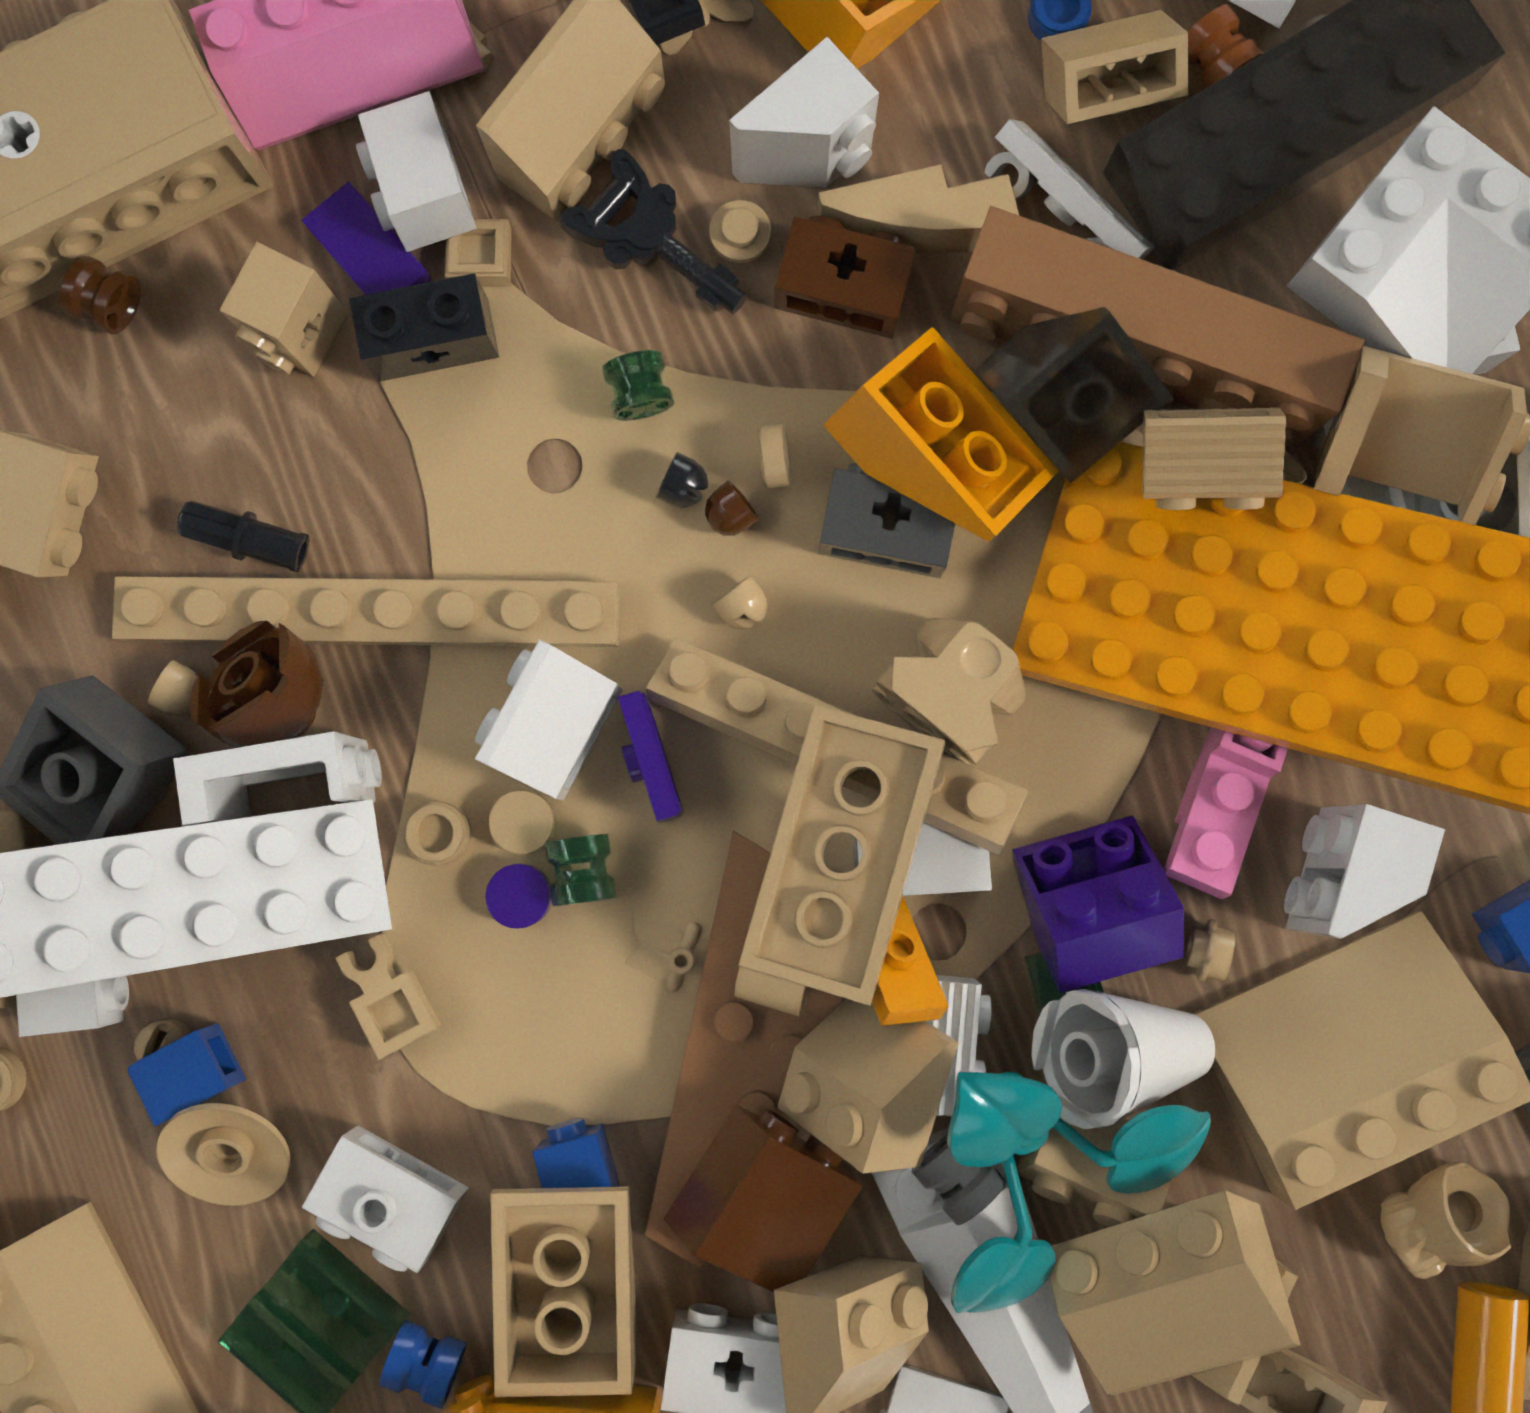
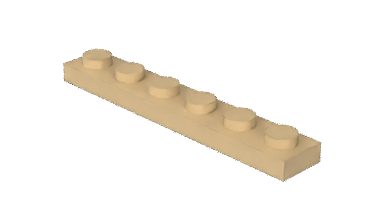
M677 637L674 638L646 687L648 700L794 765H797L814 704L851 714ZM943 754L924 822L1000 856L1026 799L1028 790ZM869 770L852 772L843 784L844 787L875 801L881 790L878 776Z

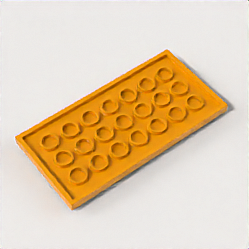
M1080 432L1013 646V651L1017 654L1022 676L1530 814V538L1350 495L1340 494V496L1316 490L1311 486L1283 480L1282 497L1265 498L1264 507L1258 509L1241 510L1226 508L1223 506V498H1196V507L1187 510L1160 509L1156 507V499H1143V447Z

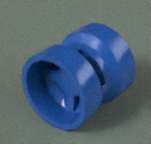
M405 1320L388 1354L379 1386L396 1393L406 1389L415 1391L420 1394L423 1403L442 1409L460 1369L467 1342L451 1336L441 1340L427 1335L424 1326Z

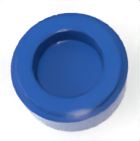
M1031 0L1028 10L1030 30L1041 41L1043 37L1085 28L1091 16V0Z

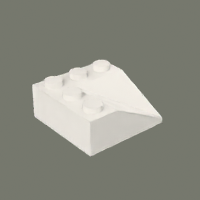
M1433 106L1402 141L1286 287L1346 333L1365 339L1363 346L1472 374L1530 310V178Z

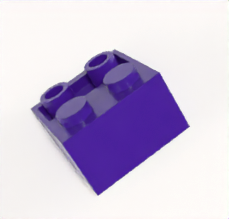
M1133 815L1012 849L1014 865L1036 942L1059 993L1183 958L1184 907Z

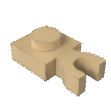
M385 933L378 934L368 940L376 955L375 963L370 969H365L359 965L353 951L345 952L335 958L342 973L360 985L364 993L350 1001L349 1004L378 1060L441 1027L413 970H408L396 976L393 970V949Z

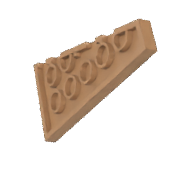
M734 830L645 1231L646 1237L700 1269L705 1261L695 1257L663 1218L736 1104L759 1117L764 1109L767 1108L786 1120L790 1118L778 1109L777 1106L794 1048L846 999L811 988L804 1011L798 1017L735 997V985L740 968L738 964L771 852Z

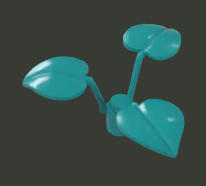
M958 1072L955 1107L947 1135L948 1148L955 1161L964 1166L987 1167L1002 1162L1017 1221V1231L1014 1239L995 1237L985 1241L967 1257L956 1275L952 1288L951 1304L957 1313L965 1311L976 1313L1011 1306L1037 1292L1053 1272L1056 1256L1050 1243L1044 1240L1030 1241L1032 1238V1228L1013 1156L1014 1153L1026 1155L1038 1150L1047 1141L1048 1131L1054 1128L1097 1165L1110 1167L1106 1181L1113 1191L1126 1194L1145 1192L1171 1181L1197 1156L1204 1144L1211 1124V1115L1208 1111L1199 1112L1190 1107L1180 1105L1161 1106L1146 1110L1134 1116L1121 1127L1112 1140L1111 1150L1106 1151L1097 1148L1060 1118L1061 1100L1054 1089L1047 1084L1023 1078L1022 1075L1016 1072H1004L1001 1074Z

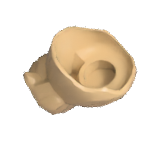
M1454 1162L1441 1165L1423 1175L1410 1186L1408 1192H1395L1386 1196L1381 1202L1380 1221L1385 1233V1239L1392 1248V1251L1399 1257L1402 1265L1416 1278L1427 1279L1437 1276L1444 1270L1447 1264L1454 1266L1484 1265L1495 1261L1511 1249L1509 1238L1510 1207L1506 1194L1493 1179L1467 1163Z

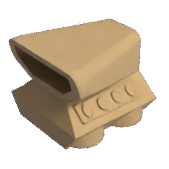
M931 618L922 625L916 634L915 640L920 656L893 657L884 673L876 681L872 691L883 704L917 732L945 740L944 754L966 764L976 765L990 747L999 743L993 714H1013L1026 698L1017 654L977 622Z

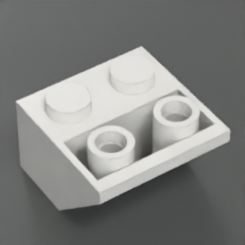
M539 639L533 652L524 649L514 662L507 678V684L512 686L513 689L501 711L492 708L480 725L475 737V743L482 747L475 759L538 791L564 801L623 689L616 682Z
M1368 804L1322 807L1319 816L1314 815L1310 819L1304 832L1302 849L1304 852H1307V857L1301 877L1296 876L1292 880L1285 896L1284 911L1289 914L1285 928L1300 933L1342 939L1425 896L1445 829Z

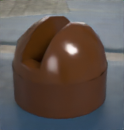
M727 480L717 488L706 501L705 516L711 528L723 536L740 534L760 520L749 501L730 480Z

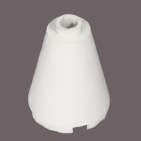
M1082 989L1066 992V995L1059 1000L1050 1001L1042 1009L1033 1030L1031 1056L1034 1070L1043 1069L1048 1086L1054 1089L1061 1100L1060 1118L1064 1122L1082 1129L1103 1128L1123 1120L1205 1075L1214 1062L1215 1042L1208 1025L1195 1014L1098 991Z

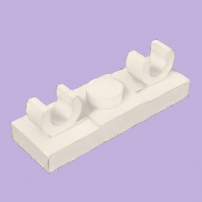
M1009 119L995 136L1009 152H1001L993 156L987 163L984 173L989 178L997 177L1006 165H1014L1019 173L1018 181L1012 187L1015 199H1020L1029 193L1036 177L1039 180L1037 183L1049 194L1044 203L1055 216L1068 226H1072L1077 220L1082 226L1086 225L1098 236L1086 240L1142 260L1155 248L1151 242L1024 121Z

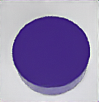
M512 864L501 868L490 879L485 895L486 905L491 916L501 925L515 929L526 928L541 921L548 913L553 897L552 887L546 875L538 868L528 864Z

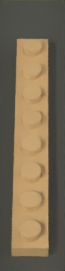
M115 577L112 639L120 642L224 643L240 629L257 621L267 620L276 628L279 627V623L284 625L305 644L535 647L540 639L553 647H619L620 585L617 581Z

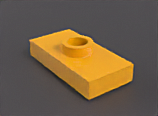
M903 896L872 999V1004L881 1026L939 1020L949 1008Z

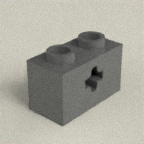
M857 463L848 465V470L834 469L818 554L941 578L947 568L955 523L867 475ZM885 506L897 509L896 518L900 521L897 522L894 530L882 528L883 519L879 515H882Z

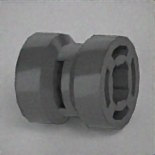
M947 1135L925 1152L921 1167L912 1168L911 1170L912 1174L924 1188L935 1189L943 1199L942 1209L957 1226L968 1222L982 1212L1006 1185L1005 1178L994 1165L968 1167L955 1161L948 1148Z

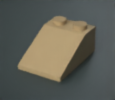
M629 1186L492 1189L490 1195L495 1397L632 1394L637 1362Z

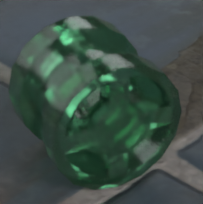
M641 350L617 356L602 366L604 381L613 387L615 395L611 403L615 419L621 421L644 419L667 411L674 405L675 401L672 390L663 384L661 374L665 369L663 355L659 351Z

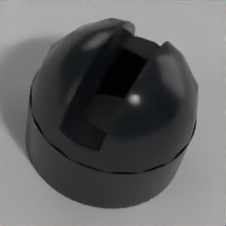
M676 452L656 498L673 506L683 508L697 504L702 499V494L699 490L708 488L707 474L703 467L694 459Z

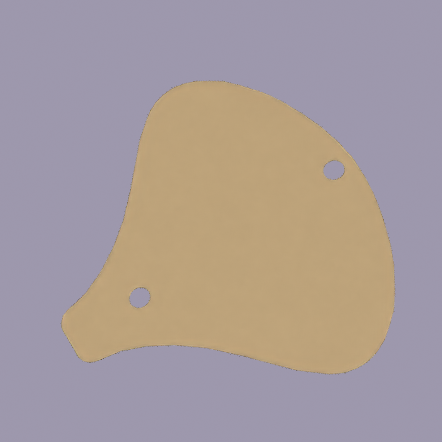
M512 283L511 286H482L489 301L500 358L380 381L411 442L427 506L433 580L617 581L620 585L619 647L555 648L616 682L623 689L620 696L638 690L647 696L646 687L674 638L677 637L851 714L914 732L917 731L883 704L872 691L876 681L884 673L893 657L920 656L915 640L916 634L922 625L931 618L977 622L1013 650L1080 432L1143 447V434L1121 418L1089 405L1006 392H991L1057 467L1059 472L989 542L955 524L947 568L941 578H935L818 554L834 469L848 470L849 464L856 463L826 430L823 424L856 391L768 387L689 373L624 353L559 322ZM783 423L789 449L791 486L768 489L767 486H764L761 475L757 431L762 425ZM554 439L569 442L578 450L582 458V472L579 480L573 487L558 493L541 490L533 484L528 474V460L532 451L537 445ZM676 452L699 463L707 474L708 488L699 490L702 494L701 501L685 508L673 506L656 498ZM727 480H730L741 491L760 518L746 531L735 536H723L715 532L705 516L707 499ZM885 506L882 515H879L883 519L882 528L894 530L897 522L900 521L896 518V508ZM752 575L763 589L767 598L765 617L762 621H754L752 628L745 630L732 628L721 619L711 605L736 584ZM431 645L430 662L415 752L386 884L392 929L382 931V934H386L392 946L393 970L396 976L408 970H413L441 1027L400 1049L415 1072L442 1093L473 1109L513 1119L553 1126L577 1118H584L586 1125H598L601 1123L604 1125L671 1117L696 998L685 994L682 987L676 992L670 993L666 988V980L659 982L625 965L627 959L640 946L633 933V911H636L645 922H660L681 926L682 939L689 923H697L702 928L697 943L710 934L733 830L767 851H772L796 765L649 700L684 810L680 817L657 822L644 780L633 783L624 760L621 747L632 742L619 701L617 700L565 800H558L475 759L482 747L475 743V737L480 725L492 708L501 711L513 689L512 686L507 684V678L514 662L524 649L533 652L535 647ZM1022 676L1026 691L1024 702L1013 714H993L999 743L990 747L976 765L971 764L973 767L1028 790L1026 799L1000 856L989 851L992 890L903 896L912 919L920 909L930 904L941 903L951 906L956 910L965 923V941L957 954L946 960L935 961L930 959L936 975L966 977L976 980L1028 929L1031 921L1014 865L1012 849L1106 823L1138 768L1162 715L1161 713ZM843 786V795L848 804L854 807H866L875 802V800ZM516 790L531 791L544 797L552 806L556 818L555 831L548 844L539 851L530 854H514L502 849L494 841L489 829L490 812L494 804L509 792ZM432 801L449 803L460 809L466 816L470 825V841L465 852L457 860L445 865H426L414 859L407 851L403 841V826L408 815L421 804ZM836 835L826 844L824 850L825 862L836 873H847L854 869L852 835ZM528 864L534 866L546 875L551 884L553 894L551 907L545 917L532 926L519 929L503 926L491 916L487 908L485 898L487 885L497 871L508 865Z

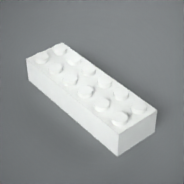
M373 799L0 853V998L392 929Z

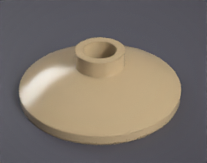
M206 1103L179 1111L165 1123L156 1144L157 1160L166 1177L186 1194L216 1205L243 1206L260 1202L273 1195L283 1185L290 1168L289 1147L278 1129L262 1116L245 1108L229 1104Z

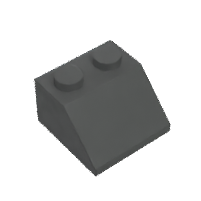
M94 675L39 689L0 768V799L57 845L125 835L163 798L175 776L173 758L185 757L188 749Z

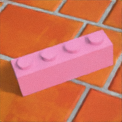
M214 0L189 9L210 72L254 149L258 151L356 117L358 114L486 71L462 0Z

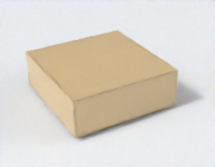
M474 219L477 229L446 239V279L475 273L481 286H511L512 229L509 219Z

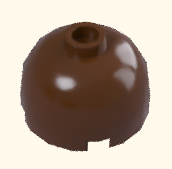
M265 620L257 621L240 629L221 644L211 656L220 664L212 673L209 681L199 674L193 685L189 700L191 719L221 742L233 748L292 739L304 734L315 720L316 711L321 699L323 678L316 657L309 647L284 625L279 623V627L276 628L269 621Z

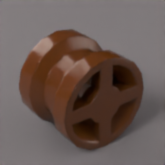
M82 256L75 260L68 268L62 280L59 291V303L62 311L77 319L92 318L95 326L110 334H118L129 325L138 309L141 287L139 280L124 271L108 272L106 265L91 256Z

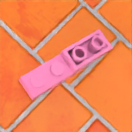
M1210 728L1174 822L1179 824L1163 870L1166 876L1221 900L1232 895L1270 778L1281 772L1288 748Z

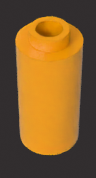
M1471 1281L1458 1283L1450 1413H1523L1530 1300L1527 1294L1490 1283Z

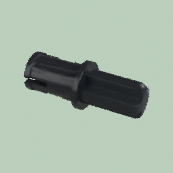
M188 501L184 504L177 519L178 533L182 537L231 551L232 558L242 561L247 556L288 568L293 572H299L305 562L309 549L310 537L308 534L296 533L258 521L256 514L250 511L245 512L241 516L199 502Z

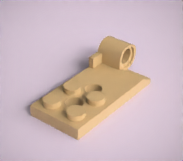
M814 704L738 964L740 968L735 985L736 998L798 1017L804 1011L811 988L868 1006L871 1005L946 744L945 740ZM857 770H869L875 773L881 784L878 798L874 803L866 807H854L848 804L843 795L845 779ZM839 834L854 836L859 841L862 849V857L858 866L847 873L832 871L827 866L824 858L826 844L831 838Z

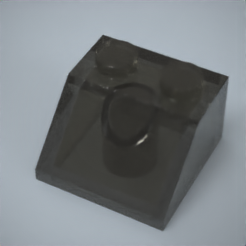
M1105 307L1025 325L974 369L1070 483L1075 481L1143 423L1145 410H1159L1173 398L1120 324Z

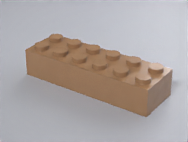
M991 205L949 319L959 323L961 330L972 337L981 340H994L995 337L1019 345V350L1030 358L1045 362L1053 361L1056 358L1078 366V372L1088 379L1103 383L1117 380L1136 387V392L1141 397L1155 403L1170 404L1175 401L1196 410L1216 408H1280L1286 416L1285 447L1292 444H1300L1340 413L1365 342L1363 338Z

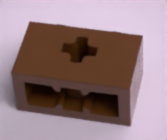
M794 216L774 287V308L893 339L916 247L905 245V242L900 237L888 232L874 231L866 235L846 230L839 221L826 216H811L809 220ZM842 266L854 268L849 280L837 277V274L842 270Z

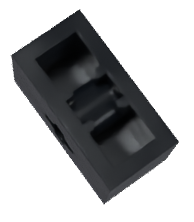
M475 273L349 298L360 360L378 382L500 358L489 301Z

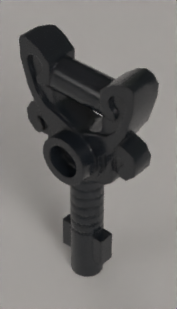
M618 149L613 152L611 158L612 179L588 208L582 205L565 210L560 219L562 229L574 239L594 247L604 248L603 252L607 264L615 270L625 269L632 259L636 264L642 265L649 263L659 256L698 287L695 291L696 296L713 310H716L721 305L734 315L742 307L748 296L736 286L739 283V278L720 263L715 269L673 237L676 230V216L673 211L677 207L675 190L669 184L661 183L651 188L645 172L625 149ZM630 196L637 200L634 213L629 219L614 227L607 225Z

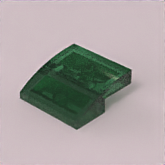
M313 1228L298 1243L270 1280L252 1297L219 1338L218 1342L298 1413H329L411 1313Z

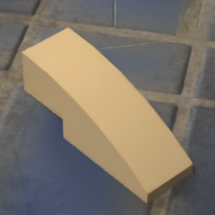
M941 164L819 192L817 216L835 219L843 224L846 230L866 235L874 231L888 232L900 237L905 242V245L916 247V251L930 253L973 251L990 205L1019 215L1009 174L947 188Z

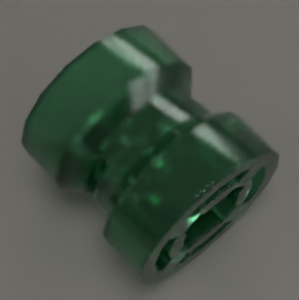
M609 834L545 842L547 862L554 866L556 880L550 887L552 906L617 898L615 879L607 873L606 859L611 854ZM590 862V869L571 871V865Z

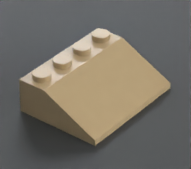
M1415 911L1192 1013L1200 1017L1211 1030L1215 1042V1058L1212 1068L1271 1194L1295 1210L1530 1102V1082L1507 1035L1422 911Z

